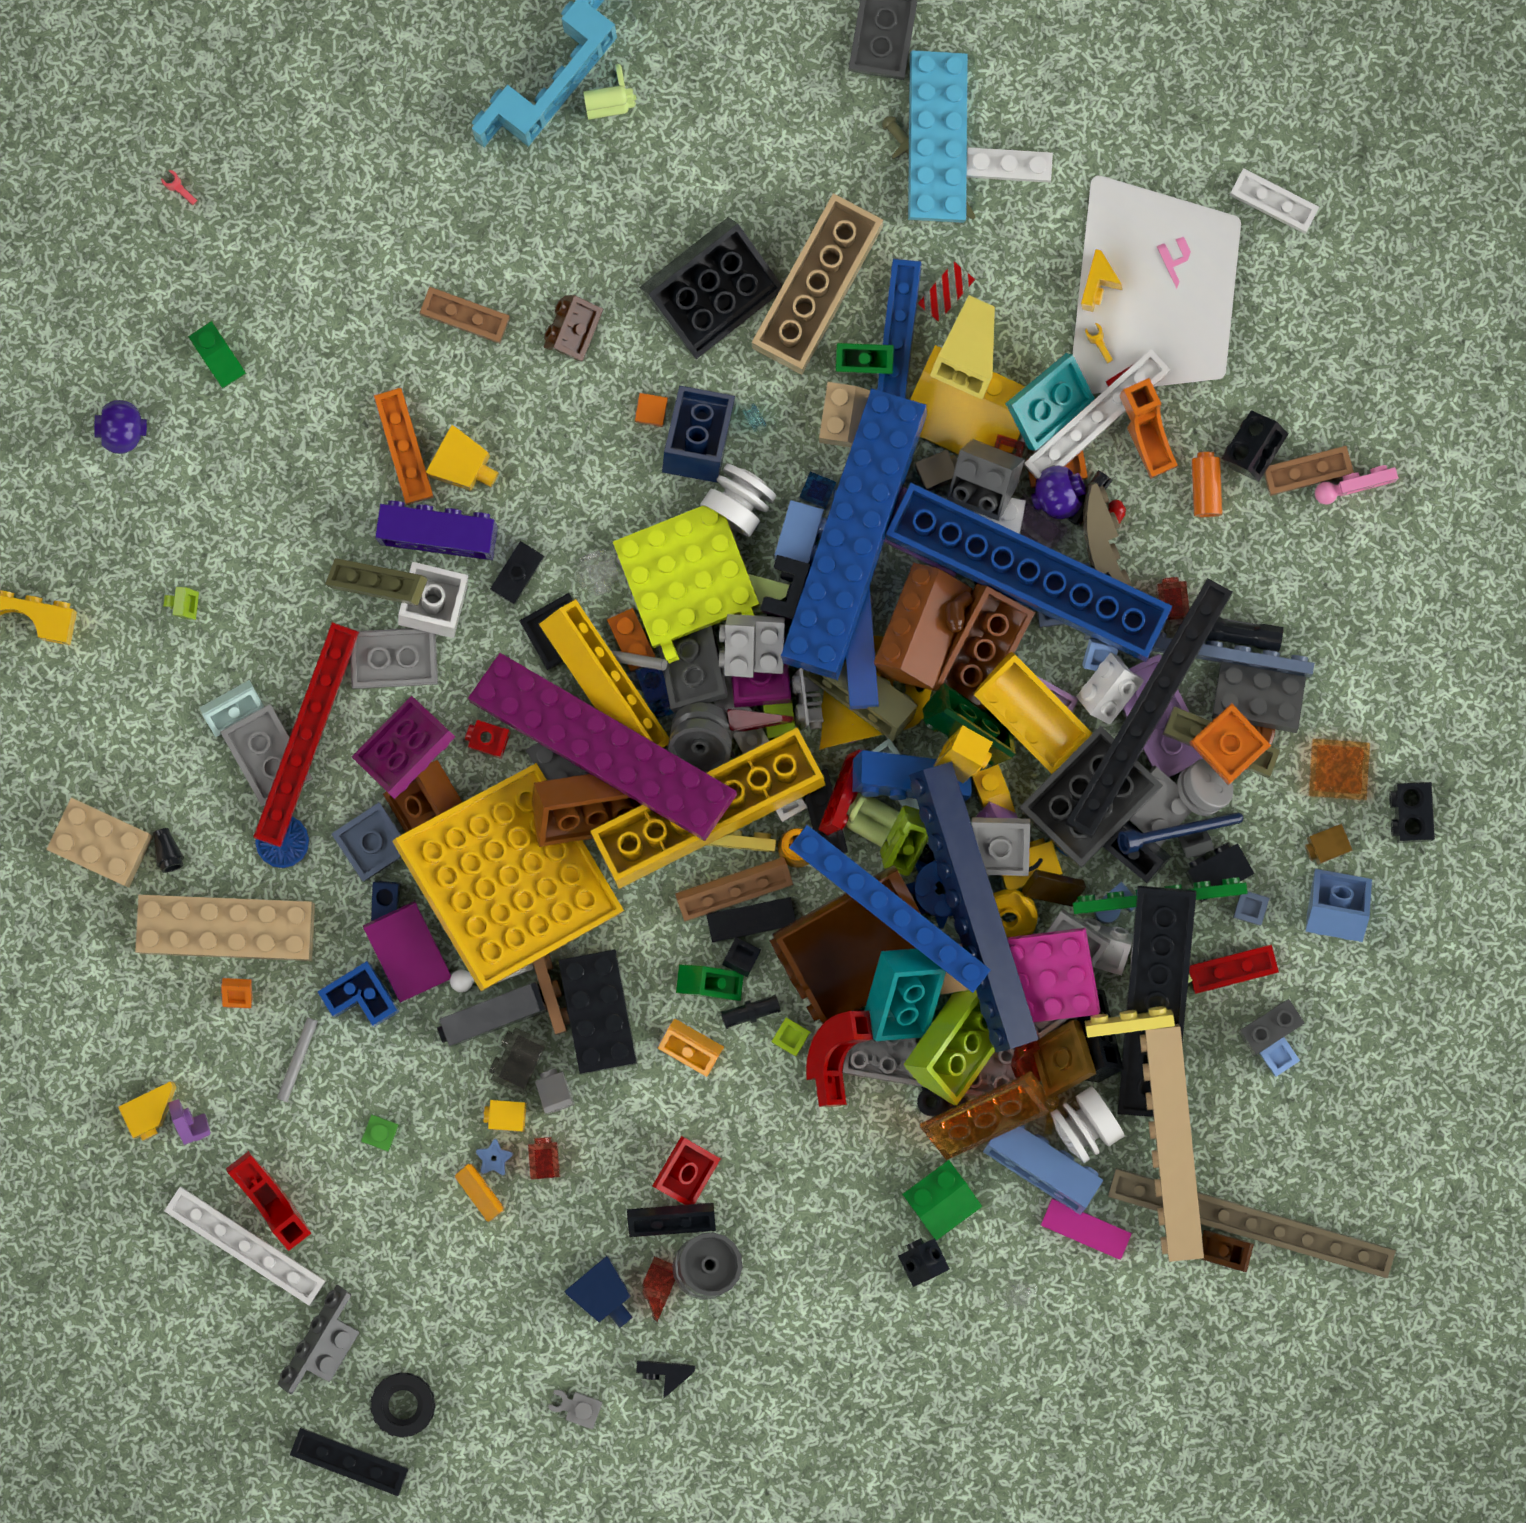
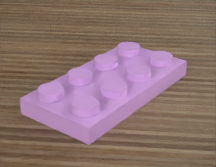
M1160 654L1148 659L1147 662H1142L1129 669L1131 672L1139 675L1144 682L1124 706L1123 711L1126 717L1129 715L1162 658ZM1178 690L1143 749L1151 767L1157 766L1168 777L1182 772L1196 761L1203 759L1193 747L1162 735L1174 706L1189 712Z

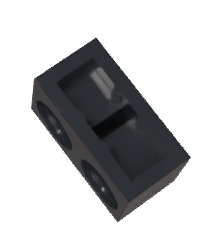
M1251 410L1246 419L1241 423L1240 429L1232 442L1226 447L1221 459L1232 470L1259 482L1289 433L1277 421Z
M1432 782L1397 783L1394 785V791H1389L1390 808H1395V819H1391L1392 837L1396 836L1397 843L1431 842L1435 840ZM1406 791H1412L1417 795L1418 801L1415 806H1409L1404 802L1403 795ZM1407 820H1415L1418 823L1419 831L1416 835H1411L1405 830Z

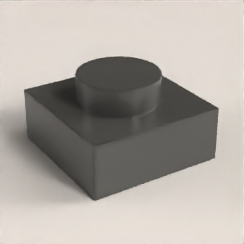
M1207 831L1178 837L1180 847L1186 858L1200 857L1206 854V852L1214 850L1212 840Z

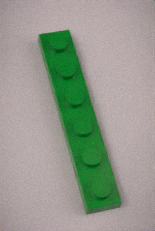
M1239 877L1222 879V885L1211 886L1210 881L1193 883L1194 889H1187L1196 890V900L1248 894L1247 882L1240 883ZM1182 885L1164 886V888L1182 889ZM1137 889L1134 896L1124 897V891L1106 893L1107 899L1095 900V894L1078 896V902L1072 903L1073 914L1136 907Z

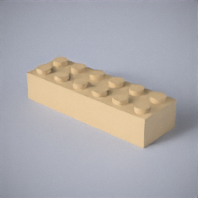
M833 193L752 341V349L802 375L883 228V219Z
M138 895L135 952L151 955L312 961L315 903L307 901Z

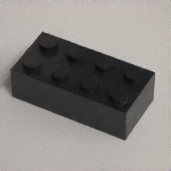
M613 949L558 960L579 1074L583 1075L638 1064L617 951Z

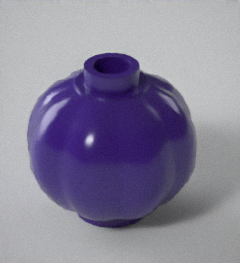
M111 401L102 407V415H95L94 437L101 438L102 446L109 452L115 454L130 452L137 446L141 436H147V419H141L137 407L128 401Z
M1053 465L1044 469L1041 472L1040 478L1036 480L1035 493L1031 494L1035 508L1037 510L1042 509L1050 517L1056 519H1067L1074 516L1083 504L1082 495L1086 494V487L1079 473L1073 474L1069 468Z

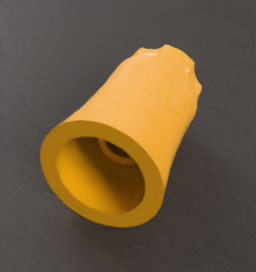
M801 828L786 831L778 843L780 858L784 857L787 865L796 868L809 864L789 848L803 830Z

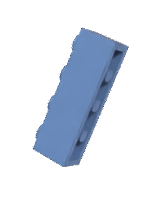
M1005 1117L983 1150V1153L1081 1215L1103 1182V1179L1098 1177L1099 1174L1091 1167H1083L1076 1163L1074 1157L1064 1150L1058 1151L1050 1146V1142L1045 1137L1038 1134L1033 1135L1025 1130L1024 1124L1020 1121Z

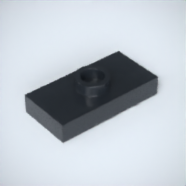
M520 541L490 590L515 605L545 556Z

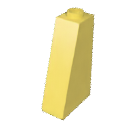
M970 295L968 296L937 357L930 374L931 377L981 400L983 399L993 375L994 306Z

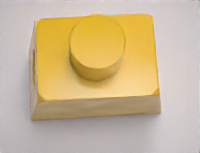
M451 425L426 474L432 479L472 491L477 480L492 487L499 472L486 466L490 455L484 448L457 427Z

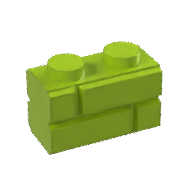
M903 805L886 838L887 841L884 842L880 850L885 869L894 865L900 874L910 876L928 842L925 825L919 815L920 809Z

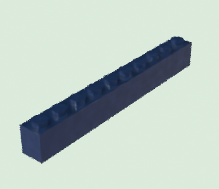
M952 761L910 774L911 790L916 797L920 809V819L925 825L928 844L936 860L937 873L942 880L946 892V902L951 908L954 927L959 934L962 947L991 969L976 989L981 1004V1014L985 1018L989 1030L990 1042L997 1053L1039 1040Z

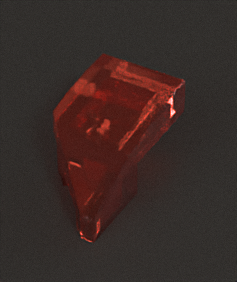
M1037 1041L1021 1045L1014 1050L1011 1068L1021 1091L1030 1089L1041 1081L1033 1053L1041 1049Z
M654 1256L642 1284L644 1288L642 1293L648 1301L653 1319L658 1322L675 1279L672 1264Z

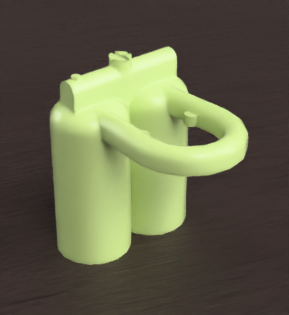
M615 64L619 82L618 86L583 91L588 120L625 114L629 108L635 107L636 94H633V89L631 88L625 89L621 64Z
M858 792L855 801L849 806L847 812L849 818L846 826L849 830L882 847L900 812L874 797H866Z

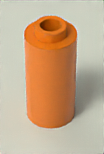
M1199 452L1197 457L1192 459L1194 517L1222 516L1220 457H1215L1214 452Z

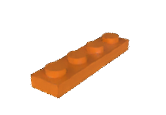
M402 388L374 395L406 505L434 498Z

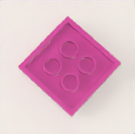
M1086 928L1007 937L1033 1022L1098 1015L1101 1012Z

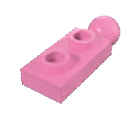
M1382 465L1370 469L1371 474L1360 476L1359 472L1343 476V481L1337 485L1330 482H1322L1315 489V498L1319 503L1328 505L1333 503L1337 496L1341 497L1394 483L1398 479L1396 468L1387 469V465Z

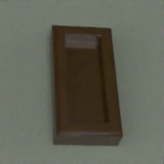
M1035 869L1022 888V892L1025 897L1073 907L1072 903L1078 900V896L1083 893L1086 885L1082 879Z

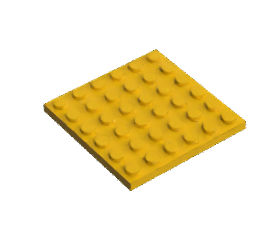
M537 763L392 841L480 991L487 989L624 911L583 840L539 847L535 829L532 796L534 782L545 781L546 778Z

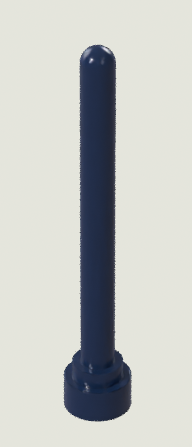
M1237 812L1144 833L1133 829L1119 833L1118 845L1123 854L1137 852L1144 844L1240 824L1243 822L1244 817L1241 813Z

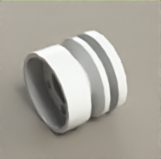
M727 463L723 471L732 480L719 475L717 481L725 491L722 493L718 490L710 489L700 506H706L727 518L730 528L744 536L750 537L760 523L759 518L752 512L753 508L767 512L769 507L760 498L773 503L777 495L768 488L764 481L753 473Z
M1093 1086L1075 1096L1080 1107L1079 1110L1075 1111L1068 1103L1062 1105L1068 1115L1067 1118L1064 1119L1057 1109L1050 1113L1060 1138L1069 1151L1076 1155L1082 1163L1090 1159L1084 1149L1087 1145L1095 1155L1100 1153L1095 1142L1096 1139L1100 1138L1107 1146H1111L1125 1136L1115 1117Z

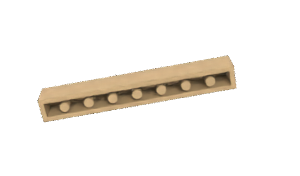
M1175 1024L1172 1027L1145 1030V1034L1140 1035L1141 1052H1147L1148 1063L1143 1064L1144 1081H1150L1151 1092L1145 1093L1147 1110H1153L1154 1121L1148 1122L1150 1139H1156L1157 1150L1151 1151L1153 1168L1159 1167L1160 1179H1154L1156 1197L1162 1196L1163 1208H1157L1159 1226L1165 1225L1166 1237H1160L1162 1255L1168 1254L1169 1262L1204 1258L1181 1028L1179 1024Z

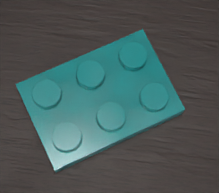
M1065 353L1005 404L1028 449L1036 451L1074 419L1095 398L1073 354Z

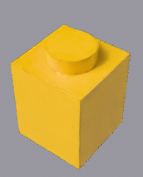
M490 1100V1106H485L483 1122L488 1123V1129L524 1132L527 1103Z

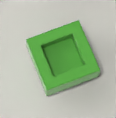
M371 1114L361 1142L389 1152L399 1124Z

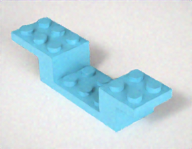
M576 0L575 2L570 1L561 13L563 15L561 19L564 32L579 43L570 55L572 60L566 67L563 65L559 67L552 77L554 82L548 89L544 87L535 97V105L508 84L503 90L499 88L490 99V103H492L485 112L481 110L472 121L474 125L472 131L476 142L485 147L503 126L529 147L617 39L615 24L597 11L604 0Z

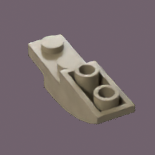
M1091 482L1087 485L1083 508L1084 539L1091 567L1130 586L1131 581L1126 570H1120L1117 560L1120 559L1117 547L1114 543H1109V540L1119 536L1116 530L1120 528L1118 519L1114 512L1109 513L1106 502H1109V498L1103 485L1099 487L1097 483Z

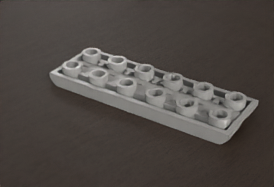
M921 1038L875 1041L873 1039L858 1043L848 1051L844 1061L843 1073L924 1087L916 1081L903 1065ZM1023 1045L997 1053L994 1052L965 1095L1014 1102Z

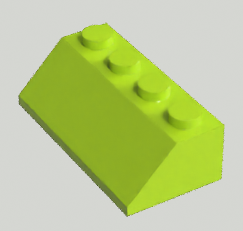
M965 990L952 994L903 1064L919 1084L953 1105H958L995 1052L994 1046L989 1039L986 1020L981 1014V1004L976 990L974 993L970 990Z

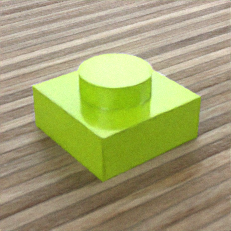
M786 1017L771 1042L796 1057L811 1032Z

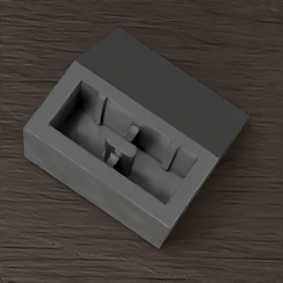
M972 439L960 449L947 500L999 521L1018 485L1025 459Z

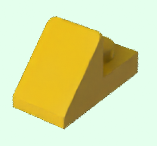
M1095 249L1081 301L1082 310L1090 312L1094 311L1095 304H1101L1104 289L1100 288L1101 285L1123 290L1122 284L1102 251Z

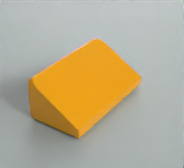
M674 1019L657 1049L707 1077L724 1046Z
M467 1164L455 1175V1179L487 1222L504 1211V1206L473 1164Z

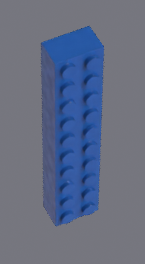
M871 388L781 654L783 664L838 680L886 539L887 530L891 524L927 417L926 404Z
M910 483L886 533V540L981 585L988 586L1021 604L1144 662H1147L1172 609L1170 604L913 483Z

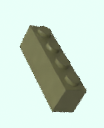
M846 658L838 680L803 670L804 676L808 677L812 682L850 709ZM876 675L879 707L852 709L851 711L891 741H894L913 720L918 705L914 703V700L909 695L895 689L886 678Z

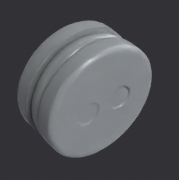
M1200 759L1184 769L1178 777L1177 787L1179 796L1186 807L1195 814L1201 816L1213 815L1228 805L1233 797V784L1227 785L1204 759Z

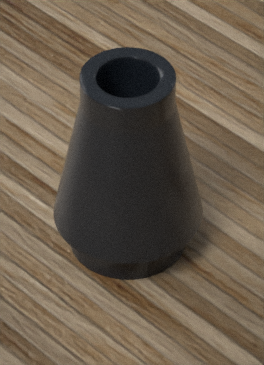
M162 828L153 832L157 867H160L163 873L173 872L184 866L182 861L184 856L173 839L169 828Z

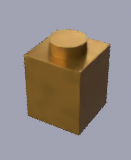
M1342 823L1307 838L1309 844L1305 845L1310 860H1316L1318 865L1352 851Z

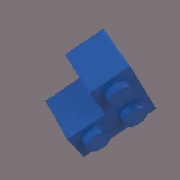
M368 961L318 991L329 1012L335 1018L359 1004L372 1026L376 1027L400 1012Z

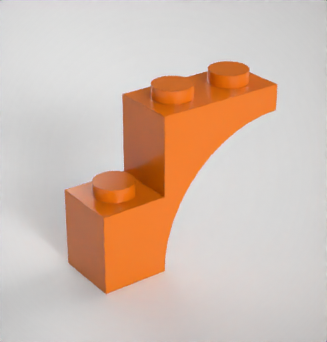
M1150 378L1123 389L1119 397L1131 420L1127 430L1150 479L1176 468L1178 465L1162 424L1161 401Z

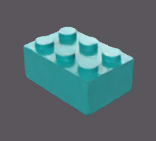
M918 949L881 951L865 1011H870L872 1033L875 1041L922 1038L931 1026L946 971Z

